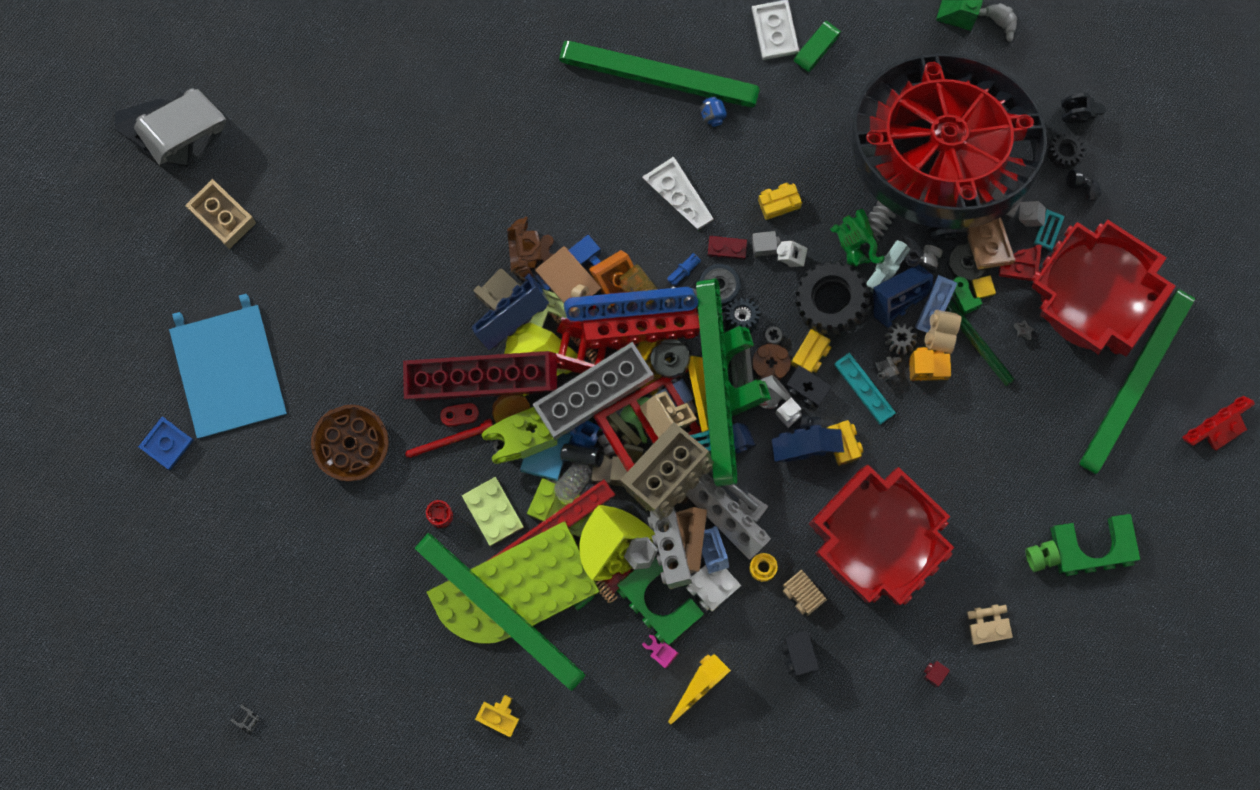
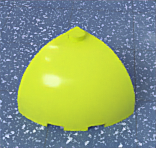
M598 505L585 524L580 538V559L585 572L592 581L611 579L612 575L618 572L621 574L633 569L624 558L632 539L648 537L653 543L652 536L655 535V532L628 512L615 507Z

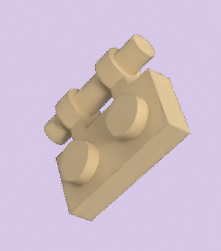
M996 604L992 605L991 608H974V611L967 612L968 619L975 618L977 623L969 626L973 645L1013 638L1009 618L1001 619L1000 614L1007 613L1006 605L998 606ZM993 615L994 621L983 622V617Z

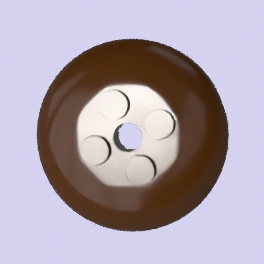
M343 405L331 409L317 422L311 437V450L317 465L324 473L341 481H357L373 474L385 460L389 445L387 430L381 419L371 410L359 405ZM348 440H355L354 447L346 448Z

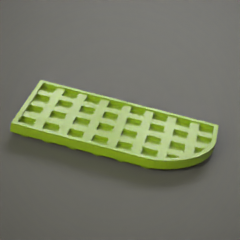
M565 521L470 569L532 626L600 592L596 582L591 580L583 568L580 550ZM447 581L427 591L439 619L457 636L476 643H496L511 637L452 582Z

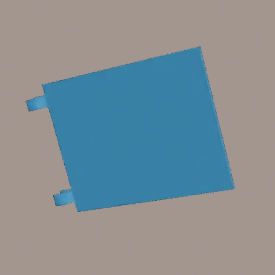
M247 294L239 295L242 305L241 310L184 325V318L180 312L172 314L176 327L169 329L197 439L287 414L259 306H251Z

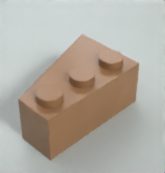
M696 507L676 512L690 574L700 571L707 510ZM664 525V532L669 529L668 525ZM667 544V551L672 550L674 545ZM672 562L669 565V569H676L678 563Z

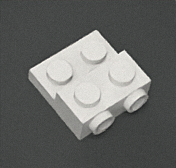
M705 565L691 577L692 584H688L686 589L691 595H697L701 599L699 603L706 611L710 609L713 612L741 585L727 569L709 574Z

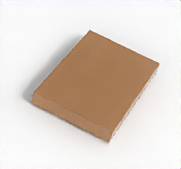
M1001 217L987 224L969 228L970 234L967 238L978 269L1015 263Z
M565 246L535 269V272L563 304L568 298H572V289L579 284L588 287V296H594L601 290L598 283Z

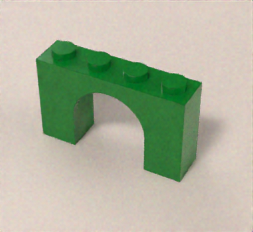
M738 326L724 333L727 368L733 356L754 346L749 328ZM754 380L738 388H735L729 382L732 416L771 399L765 381Z
M1131 514L1113 516L1107 519L1112 544L1110 551L1103 558H1091L1080 550L1074 523L1056 525L1050 528L1052 539L1058 548L1061 564L1058 565L1059 574L1065 573L1066 576L1077 575V571L1084 570L1085 573L1096 572V568L1104 567V570L1115 569V565L1123 564V567L1134 566L1135 562L1140 560Z
M655 557L650 568L633 569L617 583L619 587L617 592L623 599L628 597L632 602L629 606L636 614L640 612L645 617L642 621L650 629L653 626L657 631L655 636L661 643L666 642L669 645L703 616L704 613L691 598L668 615L654 614L646 607L644 601L645 590L664 571L663 566H659L658 560Z

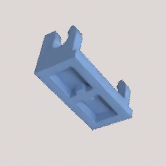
M717 526L704 531L702 555L709 574L729 568L728 557Z

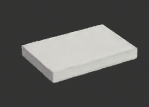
M788 0L752 6L762 60L798 54L799 48Z

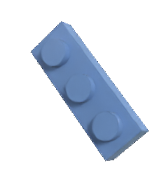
M938 275L915 326L917 329L926 333L929 332L931 328V315L934 314L935 310H946L957 282Z

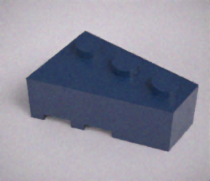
M821 425L810 426V430L797 429L794 430V434L781 433L779 437L772 439L775 462H792L809 459V457L819 454L820 456H826L828 452H844L841 429L822 428Z

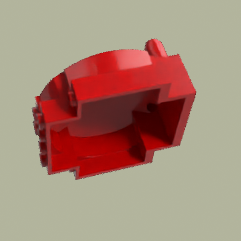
M1108 219L1104 225L1100 223L1095 232L1077 222L1074 227L1069 226L1064 234L1066 236L1064 241L1061 242L1059 240L1053 249L1052 257L1048 256L1040 269L1041 272L1037 271L1031 279L1033 281L1031 288L1041 294V301L1043 302L1040 307L1042 309L1040 316L1047 320L1060 336L1074 345L1091 349L1098 355L1106 345L1110 347L1112 353L1122 354L1127 357L1176 287L1157 274L1167 257Z
M869 465L864 466L809 523L816 534L820 535L825 541L815 554L827 565L832 574L841 583L852 589L866 603L871 601L874 603L881 595H887L896 605L907 604L913 597L911 593L915 590H920L926 583L924 579L928 576H933L939 569L938 564L942 560L946 562L953 554L951 551L954 546L937 531L938 529L942 531L948 525L947 520L950 516L899 467L895 468L884 480Z

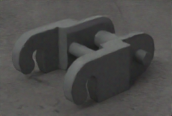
M241 704L240 707L247 711L248 715L241 723L233 718L230 721L241 729L245 727L247 732H253L252 727L257 721L260 722L259 716L256 715L255 717L253 711ZM252 717L253 720L249 726L245 725L248 718Z

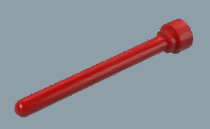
M490 418L484 420V423L480 424L481 426L407 450L406 456L410 458L481 434L493 426V422Z

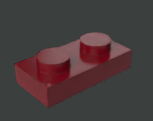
M709 236L707 256L745 260L747 239Z

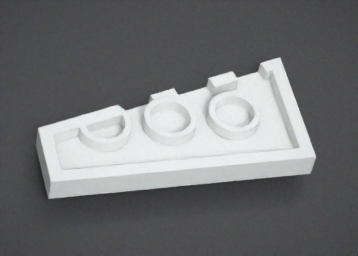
M674 157L642 177L697 230L714 220Z

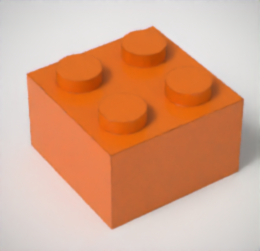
M622 250L589 269L594 280L601 287L600 292L602 295L637 292L644 287L629 255Z

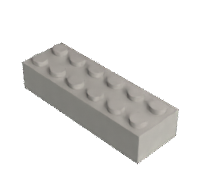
M631 342L535 402L533 406L553 439L557 440L592 418L596 413L613 405L654 379V374L634 343Z

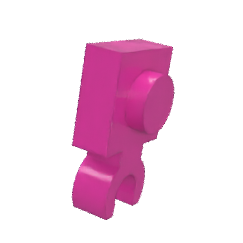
M649 635L653 643L650 646L643 643V647L653 650L654 652L650 656L667 669L679 653L666 642L659 644L655 636Z

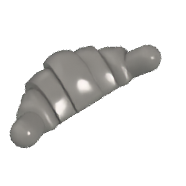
M999 3L980 9L979 16H987L993 19L997 25L1005 30L1006 40H1013L1018 18L1013 13L1011 7Z

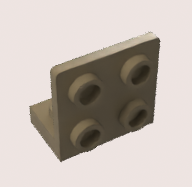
M499 269L482 288L478 285L473 291L481 302L490 310L495 311L498 302L502 298H509L513 293L512 289L518 283L503 269Z

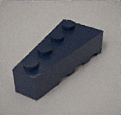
M530 273L525 277L526 282L523 285L519 286L517 284L512 289L513 293L509 298H502L498 302L495 311L489 310L472 326L474 334L488 350L492 347H497L505 337L513 335L519 326L528 323L532 316L544 311L549 304L543 289Z

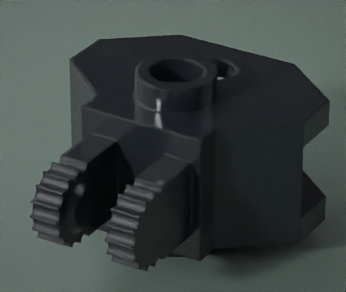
M1088 93L1073 94L1061 100L1062 108H1067V114H1062V121L1066 123H1085L1088 119L1096 118L1106 111L1105 105L1094 102V98H1091Z

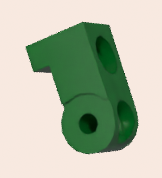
M964 277L955 278L954 281L957 282V285L952 295L961 313L966 315L979 309L982 302L979 297L973 298L968 288L969 283Z

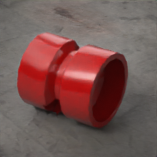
M436 500L427 506L426 517L431 525L440 529L451 524L453 512L446 502Z

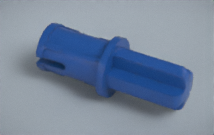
M692 253L685 262L679 264L678 268L667 278L668 282L676 286L685 276H689L690 271L701 263L698 256Z

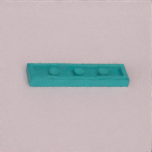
M850 353L834 363L836 369L879 425L896 414Z

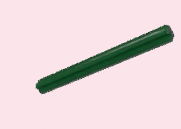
M950 299L945 311L961 316V331L1004 385H1010L1014 381L1012 375Z

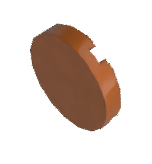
M522 394L503 395L494 402L492 416L496 423L507 417L530 409V404Z

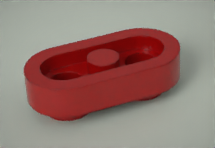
M472 403L446 407L440 414L443 424L449 427L473 423L479 417L478 408ZM467 410H472V414L470 416H467L465 414ZM448 413H453V418L448 419L446 416Z

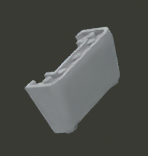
M191 88L184 93V96L151 114L139 116L136 119L137 122L134 129L156 162L161 165L167 162L166 157L176 154L177 150L206 134L209 136L212 134V131L214 134L221 132L226 123V118L199 89L194 90Z

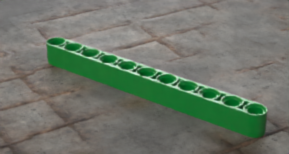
M572 41L563 42L559 61L568 65L703 97H716L721 101L746 107H756L760 87L754 84Z
M714 278L698 281L696 283L711 457L713 460V478L716 487L737 484V468L720 286L718 280Z
M1180 289L1176 290L1079 463L1080 466L1094 474L1099 472L1191 308L1195 297Z
M427 533L417 544L415 549L568 689L573 691L585 678L586 675L435 537Z

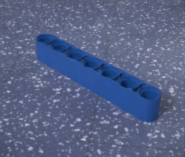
M680 287L572 297L564 302L563 307L569 320L583 321L689 311L696 308L698 299L692 288ZM686 297H691L690 300L684 301ZM673 298L671 302H665L667 299ZM649 300H654L653 303L646 304ZM635 302L632 306H627L628 303ZM610 304H616L614 307L608 308ZM593 305L596 306L595 309L589 310V307ZM577 307V310L569 311L571 308Z

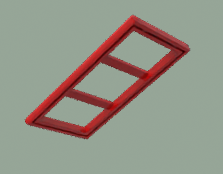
M661 377L594 415L596 422L627 472L635 463L632 462L606 417L630 404L654 444L659 438L644 416L637 400L664 385L676 406L683 405V400L671 382L677 377ZM696 421L689 425L692 430L688 432L689 435L702 432L701 426H698Z

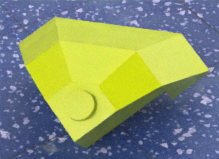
M526 323L519 326L513 335L507 336L504 354L550 351L558 354L561 340L554 333L533 323ZM568 346L566 356L577 359L578 354ZM557 368V376L562 373H565L566 375L572 372L570 370Z

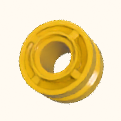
M760 553L752 559L749 570L754 579L766 582L775 576L778 565L772 555ZM764 562L769 566V570L761 572L758 569V565Z

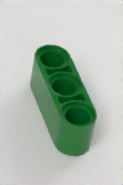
M825 21L794 58V62L805 71L810 72L838 39L841 31L828 21Z

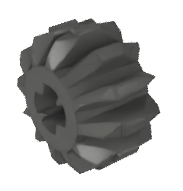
M895 323L894 328L890 326L888 328L889 333H886L884 336L888 339L885 341V345H891L888 350L891 352L893 349H896L895 355H898L900 350L903 355L907 354V350L913 351L912 345L917 344V341L913 339L917 334L910 333L913 327H909L907 330L906 323H903L901 328L898 323ZM903 336L904 340L899 342L897 340L898 337Z

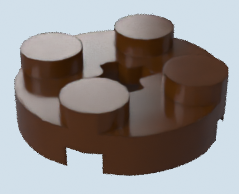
M766 344L759 347L752 360L753 370L760 379L773 375L778 380H781L787 375L791 365L787 350L777 344ZM770 358L777 362V365H774L773 368H769V364H766V361H769Z

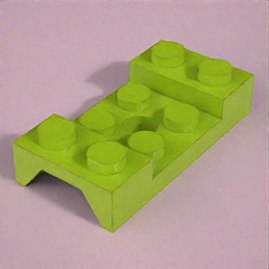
M542 478L527 515L543 522L580 495ZM593 512L569 528L572 535L581 538L583 528Z

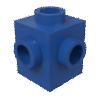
M588 420L570 431L572 437L569 443L594 447L599 437L596 434L600 427Z

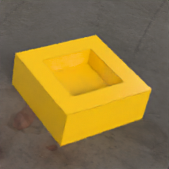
M991 275L971 281L976 298L979 297L981 299L996 294Z

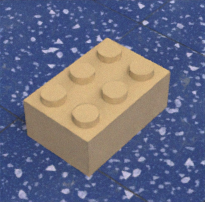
M213 179L185 205L228 249L256 224L253 217Z

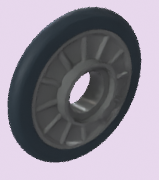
M715 264L705 269L699 281L716 278L725 282V287L720 289L721 305L734 300L741 286L740 278L736 271L724 264Z

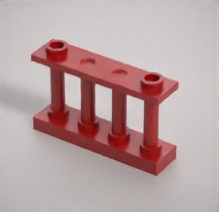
M562 317L557 328V332L563 334L558 354L556 353L557 368L582 374L603 361L606 349L610 346L599 347L595 364L585 362L587 348L584 347L581 329L582 322L571 321L568 318ZM605 331L599 332L601 335H607ZM570 336L581 339L577 359L566 356ZM628 343L620 344L618 346L610 348L617 349V351H619L623 347L627 346Z

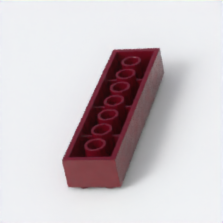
M541 351L403 361L404 399L421 401L551 393L557 389L556 353Z

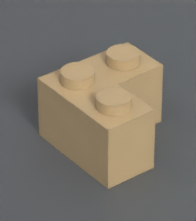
M666 391L654 395L640 406L658 438L673 422L682 429H685L697 420L687 403L675 407Z

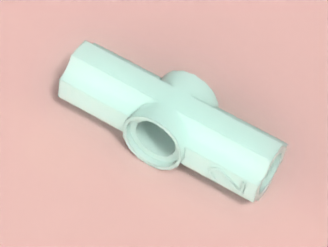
M897 240L888 254L884 256V262L877 265L876 271L866 283L869 292L873 294V287L893 278L900 268L899 265L910 251V248L905 243Z

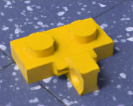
M504 695L500 704L496 702L494 706L483 702L475 720L508 737L512 736L519 722L518 718L510 715L512 710L508 707L512 698Z

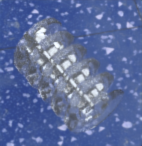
M572 464L554 486L557 498L564 503H572L589 480H591L592 472L590 468L584 465Z

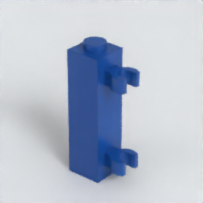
M589 235L568 250L583 267L589 262L592 266L601 262L597 258L601 254L600 248ZM537 274L535 279L539 286L544 290L553 292Z

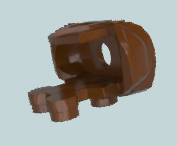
M527 216L516 220L514 224H511V227L507 228L511 273H515L516 276L526 281L525 277L529 273L533 277L530 269H535L537 261H543L544 263L553 255L549 253V248L553 245V237L544 235L540 241L537 231H526L528 227Z

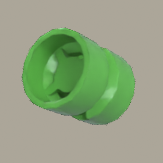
M1053 540L1042 543L1040 547L1035 545L1025 549L1028 564L1033 572L1045 569L1046 565L1052 567L1061 564L1060 554Z

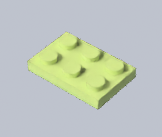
M496 477L462 495L489 546L524 528Z

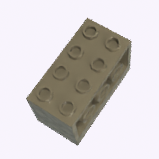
M673 422L622 477L621 482L630 495L661 521L672 513L673 507L677 503H681L685 499L686 493L690 488L693 489L697 486L700 477L710 472L713 467V460L706 448Z

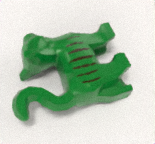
M864 209L857 210L855 218L848 215L842 219L843 224L839 226L836 224L830 228L839 237L841 247L847 255V264L859 266L862 263H870L872 261L879 265L884 262V256H876L878 245ZM866 243L870 244V260L859 248Z

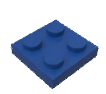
M161 417L138 447L165 468L171 470L194 440L164 417Z

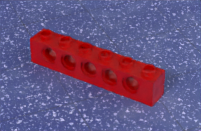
M696 307L689 311L583 320L581 329L584 347L597 349L601 346L609 345L610 347H615L620 344H630L631 342L634 344L644 341L653 343L662 339H677L681 337L690 339L698 336L700 324ZM675 323H680L683 327H677ZM656 325H661L664 329H658ZM637 327H642L645 331H639ZM618 329H624L626 333H620ZM605 331L607 335H601L599 332Z

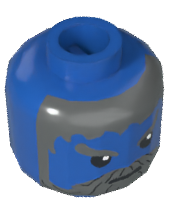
M716 97L704 100L700 107L704 123L711 124L713 127L721 125L727 116L723 101Z

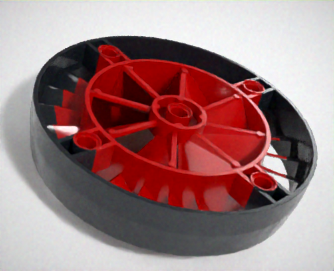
M954 54L916 56L895 63L883 70L863 91L855 110L852 126L854 164L869 192L881 204L905 219L918 224L944 229H962L987 224L999 219L1015 208L1036 180L1044 159L1047 143L1046 128L1042 114L1034 99L1019 82L991 64ZM1002 104L1006 106L1009 110L1006 111ZM920 119H925L932 124L931 129L906 126L908 123ZM929 136L930 141L900 155L893 143V139ZM1030 140L1033 161L1009 157L1013 141ZM936 150L940 153L930 173L926 174L920 171ZM881 156V164L872 167L866 157ZM1010 161L1032 168L1031 177L1028 179L1005 170L1007 162ZM1003 174L1022 184V186L1013 192L1000 183ZM998 188L1006 197L996 201L991 195Z

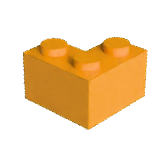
M926 347L917 348V351H913L909 358L910 381L949 380L951 377L950 354H945V352L941 351L934 352Z

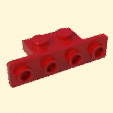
M1245 396L1239 397L1234 403L1222 408L1213 417L1204 420L1198 427L1189 430L1182 438L1185 442L1195 445L1207 437L1211 448L1218 450L1247 430L1240 414L1255 405V403Z

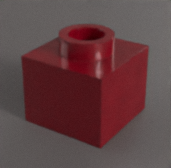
M938 661L933 664L930 662L924 670V673H926L924 679L935 687H939L950 670Z

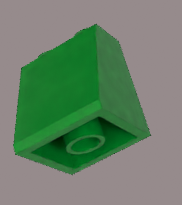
M942 0L936 20L971 31L983 0Z

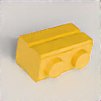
M784 183L778 186L779 189L773 191L766 189L761 192L758 202L765 220L801 208L802 201L795 184L789 185V183Z
M811 329L794 356L791 365L795 368H798L800 365L810 373L813 371L817 373L822 364L819 360L822 355L826 357L831 349V346H829L831 340Z
M849 420L827 427L830 429H841L844 452H834L838 466L862 457L863 448L861 443L855 439L854 435H857L854 424H850Z

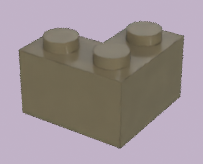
M604 455L602 465L599 468L593 467L591 481L598 484L605 479L609 485L623 486L621 479L627 471L618 456H613V459H610V456Z

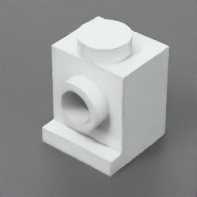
M794 241L781 242L777 248L778 260L788 264L789 267L804 266L807 248ZM796 252H798V257H797V259L795 258V253H796Z
M792 398L787 400L775 413L788 428L802 416L800 413L801 408Z

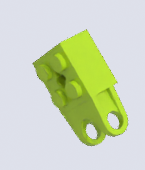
M534 407L507 417L482 433L484 440L499 439L505 443L504 447L492 456V461L495 464L520 458L524 459L558 445L557 440L553 439Z

